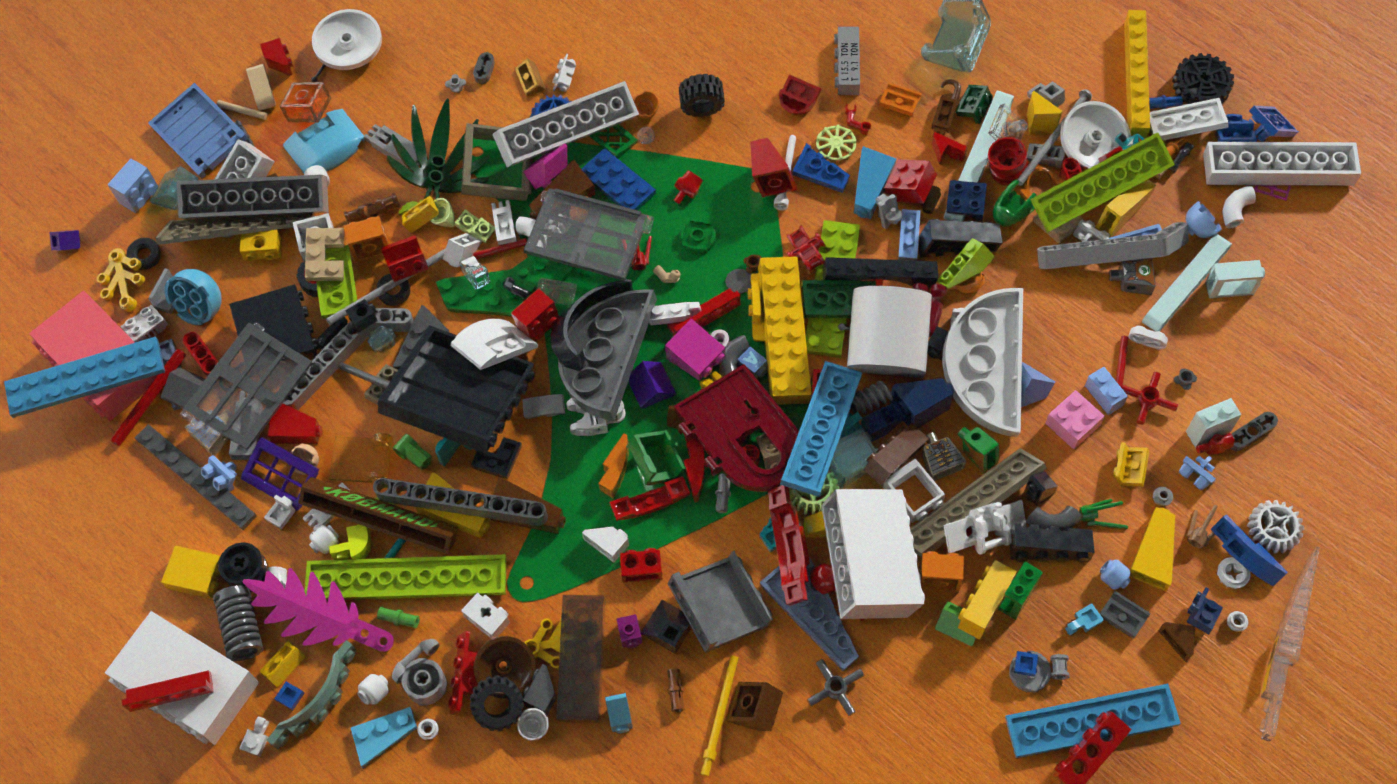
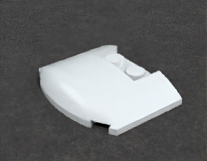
M486 319L471 324L463 329L451 342V346L480 370L538 348V344L526 336L512 323L502 319Z

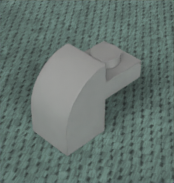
M1053 81L1046 86L1039 83L1027 92L1028 98H1031L1032 92L1035 91L1056 107H1059L1065 101V90Z

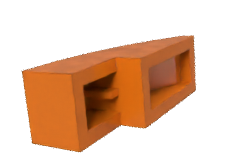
M625 433L604 461L603 468L606 473L599 482L600 491L614 498L622 483L627 467L629 448L626 447L628 445V437Z

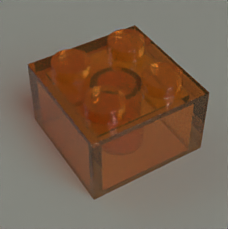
M293 82L280 105V109L288 122L319 123L331 100V96L324 82Z

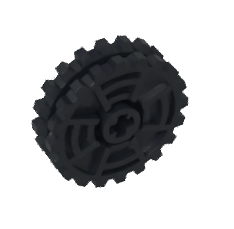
M1198 53L1197 56L1192 54L1189 56V59L1184 58L1177 67L1178 70H1176L1172 81L1174 82L1172 87L1176 90L1175 95L1182 96L1183 102H1187V104L1220 98L1221 103L1224 104V100L1228 99L1232 90L1231 87L1234 85V81H1232L1234 74L1230 73L1232 69L1225 66V61H1219L1217 56L1213 58L1211 54L1203 56L1202 53Z

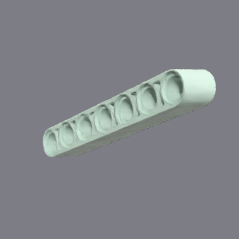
M1215 234L1150 309L1142 323L1155 332H1160L1210 273L1213 265L1223 258L1232 243Z

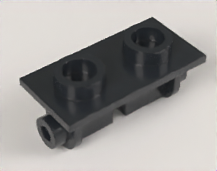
M343 317L331 324L316 339L318 347L323 350L348 324V320Z

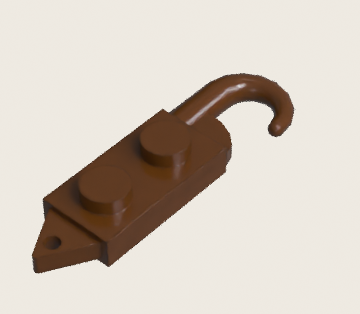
M953 79L945 80L941 84V88H944L947 84H952L955 89L953 94H943L940 97L931 129H934V132L944 135L946 132L949 133L961 94L960 83Z

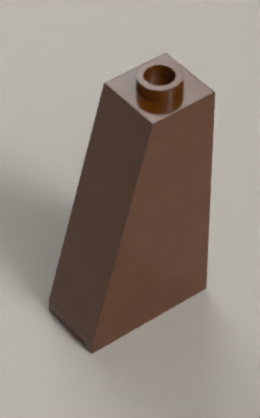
M575 160L571 161L529 205L531 212L529 216L531 219H537L542 204L546 202L549 190L554 192L555 188L589 198L595 195L594 184ZM555 202L550 214L555 216L562 215L569 211L570 206Z
M498 478L493 495L541 502L546 508L548 520L541 526L497 519L490 520L559 534L560 529L564 528L566 521L561 508L503 478ZM499 505L495 510H501L503 506ZM518 508L514 513H520L523 509ZM537 511L533 516H540L542 512Z

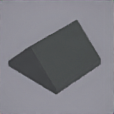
M178 368L169 373L161 399L184 408L205 379L185 369ZM210 391L207 393V395L203 398V400L200 402V404H199L197 407H199V408L201 407V405L203 404L204 400L206 399V397L208 396V394L210 393Z

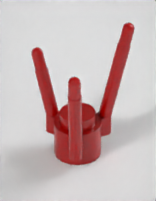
M652 236L648 237L645 255L639 250L638 245L630 266L633 270H643L646 268V265H649ZM621 239L623 248H624V250H625V252H626V249H627L626 241Z

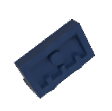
M1205 587L1202 593L1198 591L1187 611L1190 616L1186 622L1209 635L1223 607L1215 601L1206 598L1209 588Z

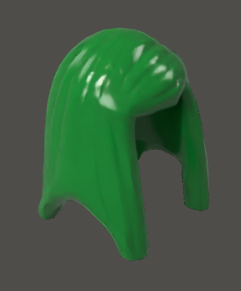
M1014 180L1007 186L993 207V219L1001 226H1012L1035 210L1030 199L1037 195L1033 193L1026 201L1014 191L1019 184L1018 180Z

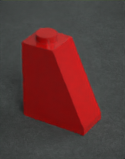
M282 404L270 420L268 437L273 444H318L319 437H322V426L319 425L316 418Z

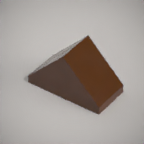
M1165 622L1161 625L1158 631L1185 662L1189 661L1194 655L1195 627Z

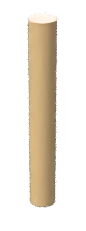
M218 100L216 104L223 109L264 120L267 119V113L221 100Z

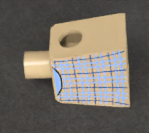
M226 409L220 416L216 415L215 418L227 424L233 414ZM212 410L207 411L208 414L213 412ZM198 418L184 427L190 436L214 456L217 455L228 441V438L202 423Z

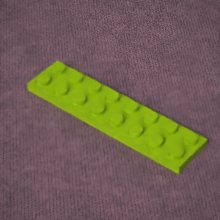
M1157 132L1030 200L1046 231L1050 232L1175 164L1161 136Z
M824 220L821 239L826 247L819 248V253L825 260L826 257L856 258L860 225ZM823 264L816 268L815 280H823ZM808 318L806 331L807 354L841 358L845 330H839L838 326L841 323L846 326L847 318Z

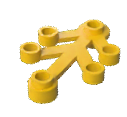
M116 248L108 256L109 265L105 272L97 276L98 283L107 285L110 282L111 274L114 269L116 270L108 288H104L100 292V297L106 301L111 300L119 284L122 297L119 301L120 307L127 312H132L137 306V301L129 295L126 279L140 286L145 282V277L140 273L133 274L124 270L123 264L128 265L133 270H138L142 263L137 258H128L122 249Z
M564 613L561 615L560 622L549 640L542 641L546 632H550L553 629L552 621L546 618L541 621V627L534 638L528 639L524 643L529 648H536L532 652L534 658L538 657L551 664L554 670H559L563 666L562 659L559 656L553 657L543 650L552 648L570 658L573 664H580L583 660L581 652L573 651L564 646V644L582 639L593 641L599 636V629L596 624L587 623L582 631L561 636L566 627L573 623L571 614ZM569 617L570 621L565 623L563 619ZM547 622L551 624L548 628L543 627ZM590 630L595 632L593 636H589L587 633ZM579 655L580 658L579 660H573V656ZM555 660L560 661V664L558 666L553 665V662Z

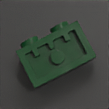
M968 85L955 111L957 116L973 117L975 123L980 124L993 100L988 86Z

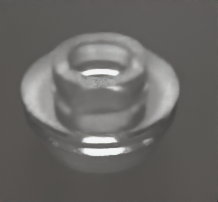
M642 127L637 134V138L642 144H650L655 139V132L650 127Z

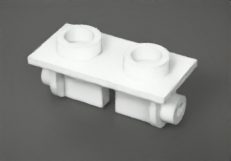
M568 54L558 62L557 69H559V72L555 74L552 81L555 84L553 91L557 87L564 92L570 88L572 77L567 75L573 76L576 63L573 59H567Z

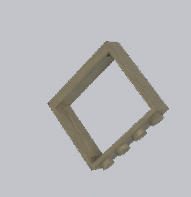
M466 123L461 194L526 201L528 194L531 195L532 184H529V180L523 171L533 163V158L522 162L521 188L472 183L473 138L495 141L493 133L504 127Z

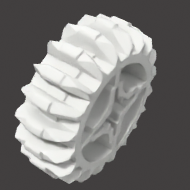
M1268 500L1264 504L1260 503L1257 508L1252 510V514L1248 517L1247 527L1251 528L1248 535H1254L1252 541H1259L1262 546L1266 547L1267 551L1272 548L1274 554L1279 550L1284 553L1287 549L1292 550L1294 545H1298L1299 539L1303 537L1302 531L1304 526L1301 525L1303 518H1297L1299 511L1293 512V506L1286 507V502H1282L1279 505L1278 500H1274L1273 503ZM1261 517L1264 519V524L1266 525V528L1264 530L1261 525ZM1287 523H1288L1289 528H1290V536L1288 535V533H1287L1288 530L1286 529V526H1285Z

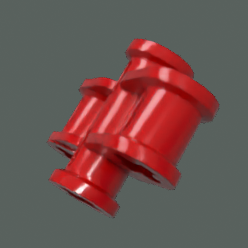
M801 225L798 230L786 235L794 247V250L791 252H786L789 257H797L798 262L802 260L810 273H813V270L822 264L824 265L825 260L818 249L824 248L826 245L818 233H815V236L810 239Z

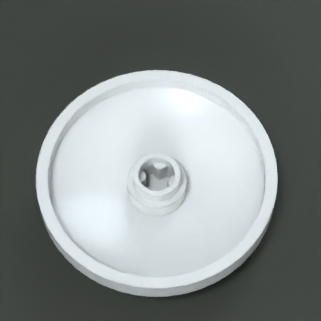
M354 9L340 10L329 14L318 23L312 35V46L317 58L324 65L337 70H351L367 64L377 55L382 44V34L377 21L371 15Z
M1088 101L1077 105L1065 116L1061 125L1060 139L1068 158L1076 159L1080 167L1087 170L1100 163L1099 157L1119 147L1114 141L1117 135L1122 132L1129 138L1131 133L1125 118L1114 107L1099 101Z

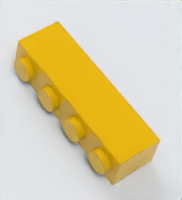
M996 560L991 567L987 565L982 575L985 577L984 580L979 579L974 589L977 591L976 594L971 593L966 602L968 608H963L958 616V619L961 620L958 628L980 640L1017 571Z

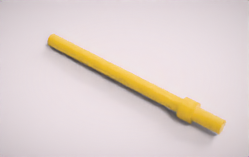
M732 655L730 657L708 747L703 754L704 763L701 775L704 777H709L712 762L716 758L717 752L715 750L739 659L737 656Z

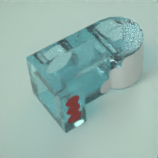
M474 256L459 262L464 276L475 289L490 283L487 268L478 263ZM479 277L484 278L481 282L476 280Z

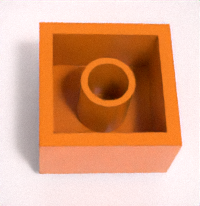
M379 216L369 217L366 220L351 222L343 226L347 243L355 262L383 255L381 247L389 245Z
M935 551L923 553L919 566L921 589L959 592L963 582L964 556H959L957 553L943 555Z

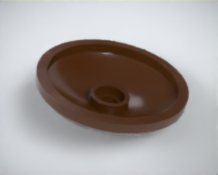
M500 636L486 642L476 654L473 666L477 683L481 680H486V677L489 676L491 678L495 676L506 677L515 683L521 693L531 684L536 669L535 658L530 648L523 641L511 636ZM501 662H506L505 668L499 667ZM494 692L490 694L491 696L496 698H508L506 694L502 692Z

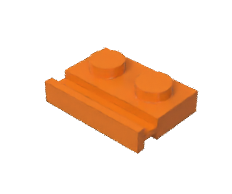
M888 82L879 106L913 117L922 93Z

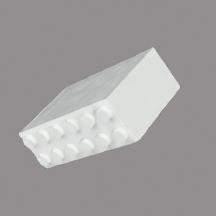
M836 489L821 507L840 618H908L924 605L925 595L921 589V575L917 568V555L913 547L914 538L910 531V518L907 515L906 498L903 495V490Z
M152 611L105 671V674L110 677L108 681L126 693L127 689L209 670L212 675L214 692L149 708L155 713L164 716L169 722L175 723L188 734L194 735L206 745L208 742L216 745L259 684L258 680L248 670Z

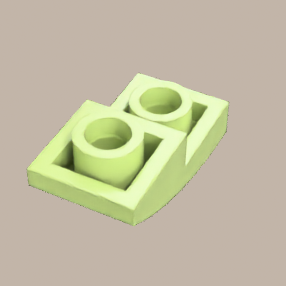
M467 210L462 212L454 224L463 232L485 243L495 230L492 224L482 217L478 219Z

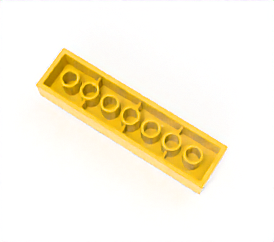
M760 258L758 274L770 396L777 405L809 404L812 394L798 258Z

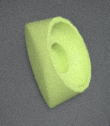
M444 198L435 199L434 203L439 214L430 221L439 226L454 227V212L451 204Z

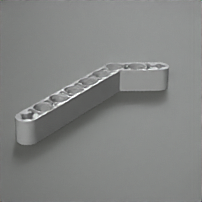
M1176 222L1151 235L1042 246L1037 249L1038 265L1041 269H1052L1167 256L1189 242L1188 223Z
M376 308L378 313L375 315L378 321L355 335L352 334L357 332V330L350 321L312 360V365L283 404L299 410L338 369V365L341 362L344 363L372 332H408L414 322L411 312L405 308Z

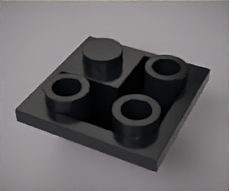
M661 600L643 628L641 635L676 654L690 632L691 626L683 611Z

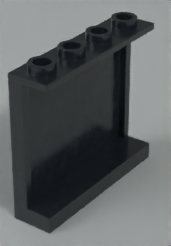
M295 284L229 304L238 336L246 325L251 323L301 355L313 353L314 357H316V349H319L316 338L312 339L311 333H314L311 322L307 323L306 317H309L307 307L303 306L301 302L305 301L302 290L298 291ZM253 336L242 347L246 367L264 344ZM268 347L250 370V376L258 375L257 369L271 365L280 353ZM284 356L280 362L289 360V358Z

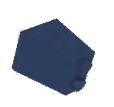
M943 378L899 383L892 386L891 395L893 400L890 403L907 427L912 423L919 428L950 410L954 391L952 386L946 383Z

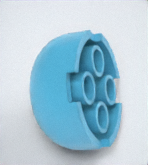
M197 269L182 270L171 277L164 287V294L168 305L172 304L178 312L177 316L187 323L202 325L211 320L221 307V291L214 279L203 271ZM188 308H190V312H191V314H192L193 316H191V315L189 314V312H188V310H187Z

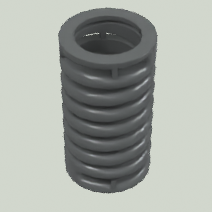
M237 585L216 592L213 600L217 610L216 614L220 624L223 644L225 645L226 657L231 661H243L262 653L264 649L261 636L258 633L259 628L255 619L254 607L251 605L252 598L249 588Z

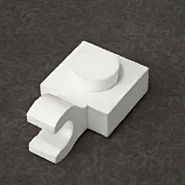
M258 716L254 724V731L247 730L239 749L260 757L268 739V736L263 734L268 727L269 721Z

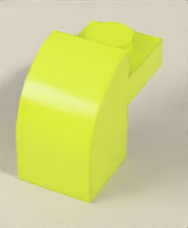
M362 525L346 527L348 542L329 546L330 555L334 560H347L348 557L352 559H365L372 547L370 529Z

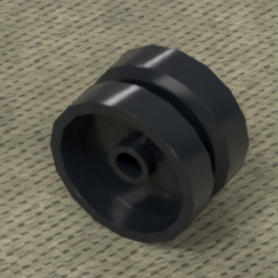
M246 542L235 543L227 547L221 554L218 562L219 572L230 587L237 585L246 586L242 582L244 579L264 582L267 568H269L265 557L253 544Z

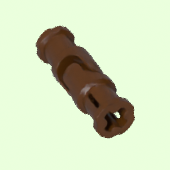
M392 193V196L384 199L379 198L375 204H372L374 202H369L358 206L357 209L350 212L344 211L348 224L369 218L364 213L365 206H367L371 217H377L379 215L377 213L386 214V211L401 208L396 194Z

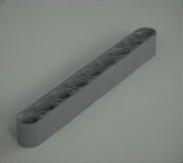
M380 478L373 484V490L378 499L387 503L541 526L548 520L545 506L537 501ZM383 488H388L385 492L380 493ZM407 491L404 495H399L400 492ZM420 494H426L424 498H418ZM439 497H445L443 501H437ZM461 499L465 500L462 504H456ZM480 502L484 503L481 507H475ZM497 506H503L501 510H495ZM518 508L523 509L520 513H514ZM537 511L542 512L540 516H533Z

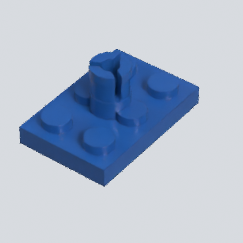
M1254 105L1249 110L1252 114V119L1258 124L1261 123L1258 129L1254 131L1255 135H1258L1257 139L1261 142H1265L1269 136L1294 137L1299 132L1275 107Z

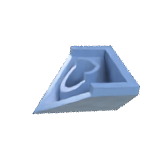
M1022 362L1021 407L1047 398L1055 384L1054 380Z

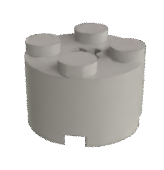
M419 658L406 666L401 681L405 692L412 701L422 706L437 702L446 693V676L435 661Z

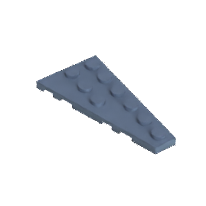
M809 557L810 565L806 566L809 582L805 583L808 600L792 606L786 604L785 594L781 586L780 567L778 566L760 582V586L844 672L859 656L842 625V621L834 608L829 594H821L811 583L810 573L815 568L812 560Z

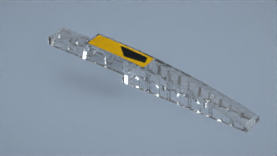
M1317 546L1310 552L1293 588L1276 634L1264 678L1261 698L1268 700L1264 704L1263 711L1266 712L1265 720L1263 719L1260 724V732H1262L1261 739L1269 742L1276 735L1289 665L1293 666L1299 660L1320 549Z

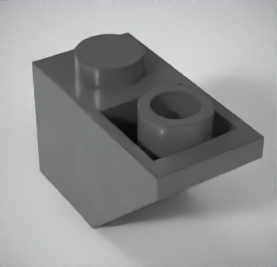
M542 664L541 668L535 671L532 677L534 681L530 687L525 689L522 697L524 698L525 706L537 708L548 716L557 697L547 666Z

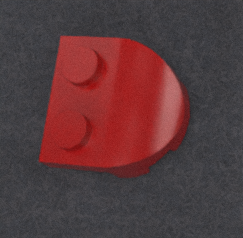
M789 74L783 89L779 91L780 104L785 111L791 114L801 115L808 113L814 107L822 89Z

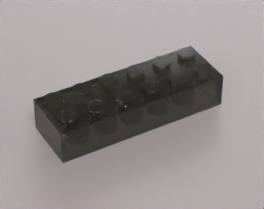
M563 595L556 718L559 722L601 723L606 604L604 595Z

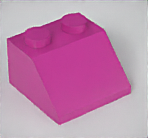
M564 143L545 153L523 171L535 189L541 186L543 189L552 182L551 179H555L566 168L567 145Z

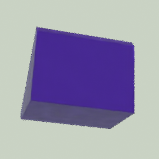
M642 361L632 370L628 382L641 409L676 395L661 362Z

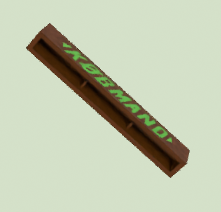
M310 477L301 486L298 504L447 554L455 543L458 531L457 526Z

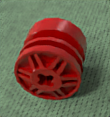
M1014 137L998 139L992 143L988 150L991 176L1001 185L1008 186L1011 182L1017 180L1028 166L1025 145Z

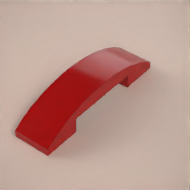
M682 476L665 482L664 486L631 498L625 496L611 501L609 504L616 521L626 520L668 507L689 496L690 491Z

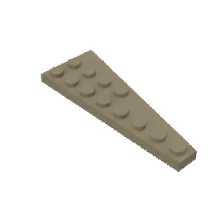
M314 214L170 220L157 235L156 242L157 245L215 237L229 238L238 234L288 229L294 227L293 222L315 216Z

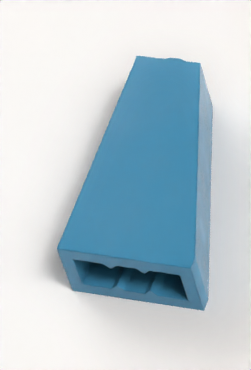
M863 146L854 214L871 220L877 207L875 199L884 193V187L896 165V158Z

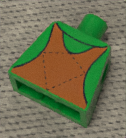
M963 427L958 432V436L963 440V452L983 474L999 463V443L982 429L976 427L970 431L967 427Z

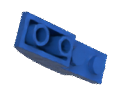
M1227 514L1211 528L1224 543L1222 547L1231 556L1268 584L1276 585L1288 573L1260 543L1255 544Z

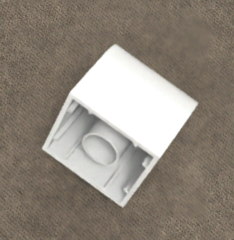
M863 286L855 288L852 299L847 368L866 374L923 378L926 374L932 295L922 290L894 286Z

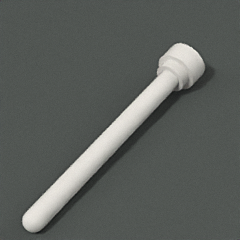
M795 135L789 137L785 158L790 171L796 143ZM787 192L780 193L774 199L773 206L775 209L786 210L788 208Z

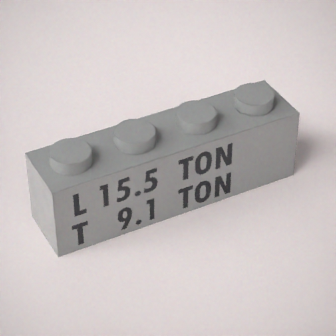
M838 27V34H834V44H837V48H834V59H838V63L834 65V73H838V77H835V88H838V95H859V27Z

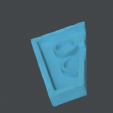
M411 707L351 727L362 768L367 766L375 757L382 755L394 743H398L417 729Z

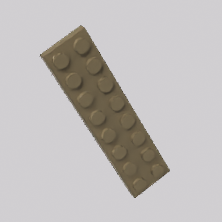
M1018 449L912 526L910 531L914 538V552L922 557L923 553L935 551L946 543L943 525L964 519L966 516H969V512L972 509L991 503H1001L1027 484L1031 475L1046 470L1045 463L1023 449Z

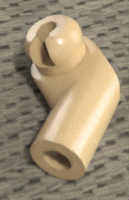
M660 265L656 266L653 270L664 283H676L680 279L681 274L678 270L666 273Z

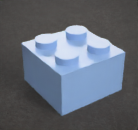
M130 159L107 184L119 204L134 213L144 206L145 202L158 188L148 168L133 159Z

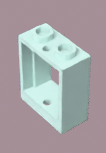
M1260 260L1215 263L1206 280L1209 298L1254 295L1262 279L1265 277L1264 267H1261Z

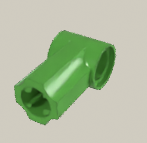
M405 434L392 447L394 452L402 459H408L421 470L426 469L433 459L408 434Z

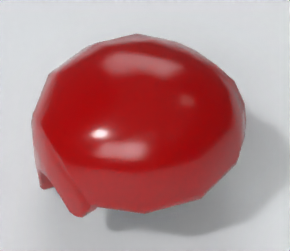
M820 564L811 570V583L817 591L823 595L836 591L832 565Z

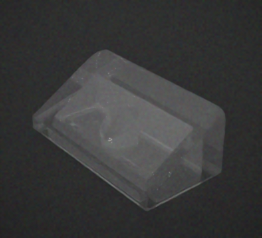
M540 278L537 289L539 288L554 303L571 305L574 302L577 284Z

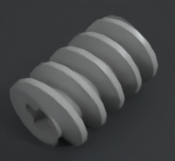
M877 381L876 385L871 384L870 388H863V392L861 390L856 392L851 409L854 414L861 411L865 415L866 408L873 411V404L880 408L879 401L886 405V398H888L892 402L891 392L884 382Z

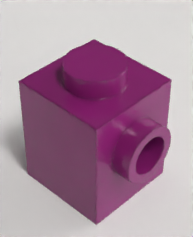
M637 615L616 618L622 647L635 648L642 643Z

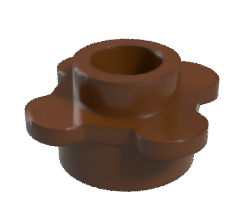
M750 255L744 259L747 273L751 274L753 271H758L761 256Z

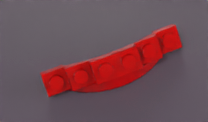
M781 485L768 491L769 512L779 560L781 586L785 594L786 604L792 606L808 600L805 583L809 582L806 566L810 565L804 527L799 525L796 506L791 504L789 487Z

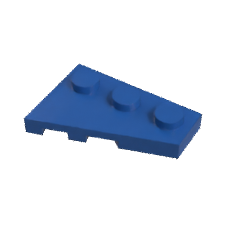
M807 143L792 171L794 176L843 193L850 177L848 173L836 164L827 161L821 153L812 150L811 146Z

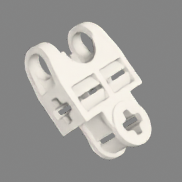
M572 399L567 401V409L569 411H577V413L584 414L582 419L570 426V432L577 436L608 433L607 424L621 422L626 415L622 400L616 415L617 418L615 417L614 421L605 420L587 413L575 404Z

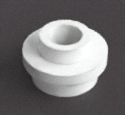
M1234 611L1227 617V625L1231 630L1241 632L1247 628L1248 618L1244 613ZM1234 620H1239L1240 625L1235 624Z
M425 719L419 723L417 731L422 739L431 740L438 734L439 727L434 720ZM427 727H432L430 733H425Z

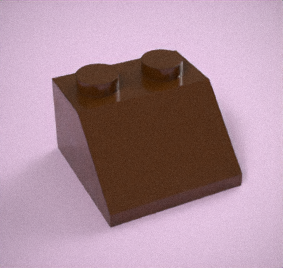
M738 682L727 721L757 731H772L783 692L767 682Z

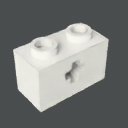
M476 593L461 610L462 614L491 639L496 638L510 624L507 617L509 614L502 607L497 609L492 605L494 602L487 595L482 597L479 593Z

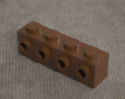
M912 423L906 428L903 426L896 433V436L892 435L886 442L887 445L883 443L878 448L877 454L873 452L867 458L866 462L868 464L864 471L882 486L922 449L929 438Z

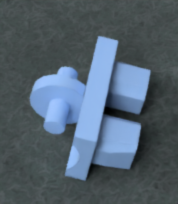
M212 455L208 458V464L201 468V475L205 479L213 476L212 484L217 491L226 488L230 492L234 490L233 482L237 475L235 472L236 465L233 462L221 463Z
M1186 456L1179 474L1186 479L1193 472L1198 474L1199 477L1193 484L1201 491L1216 481L1215 477L1204 470L1206 468L1212 472L1215 467L1209 464L1212 460L1210 456L1205 460L1198 456L1195 460L1201 464L1200 466Z

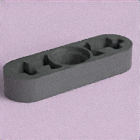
M1264 412L1232 433L1234 439L1238 440L1242 436L1244 438L1240 443H1234V446L1230 449L1241 451L1271 432L1278 423L1277 416L1272 412ZM1265 420H1271V424L1267 423L1263 427L1261 426ZM1249 427L1255 428L1258 435H1250L1247 429Z

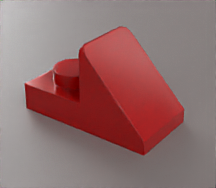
M934 132L932 147L939 164H941L946 154L953 159L964 160L967 151L966 145Z

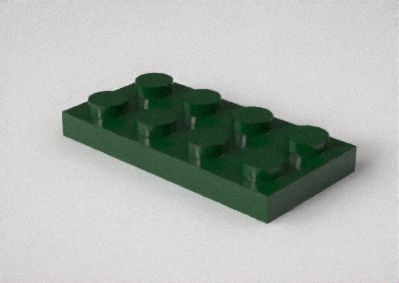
M802 280L801 290L804 318H851L854 289L863 286H876V281Z

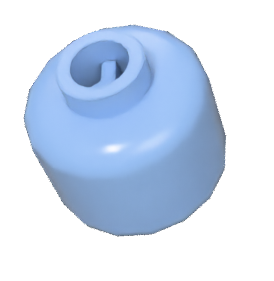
M1108 560L1099 571L1101 573V580L1113 590L1120 587L1124 589L1131 581L1129 578L1131 574L1130 569L1119 560Z

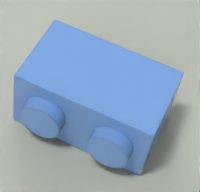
M1105 367L1089 375L1085 383V387L1107 415L1124 406L1128 396Z

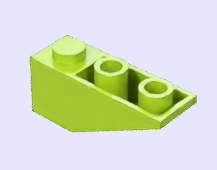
M972 238L942 273L937 282L949 289L982 272L995 256L983 243Z

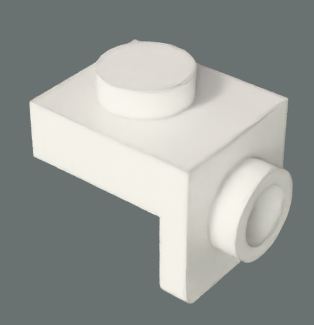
M275 495L274 500L276 502L264 518L282 530L295 513V509L290 499L285 496L281 498Z

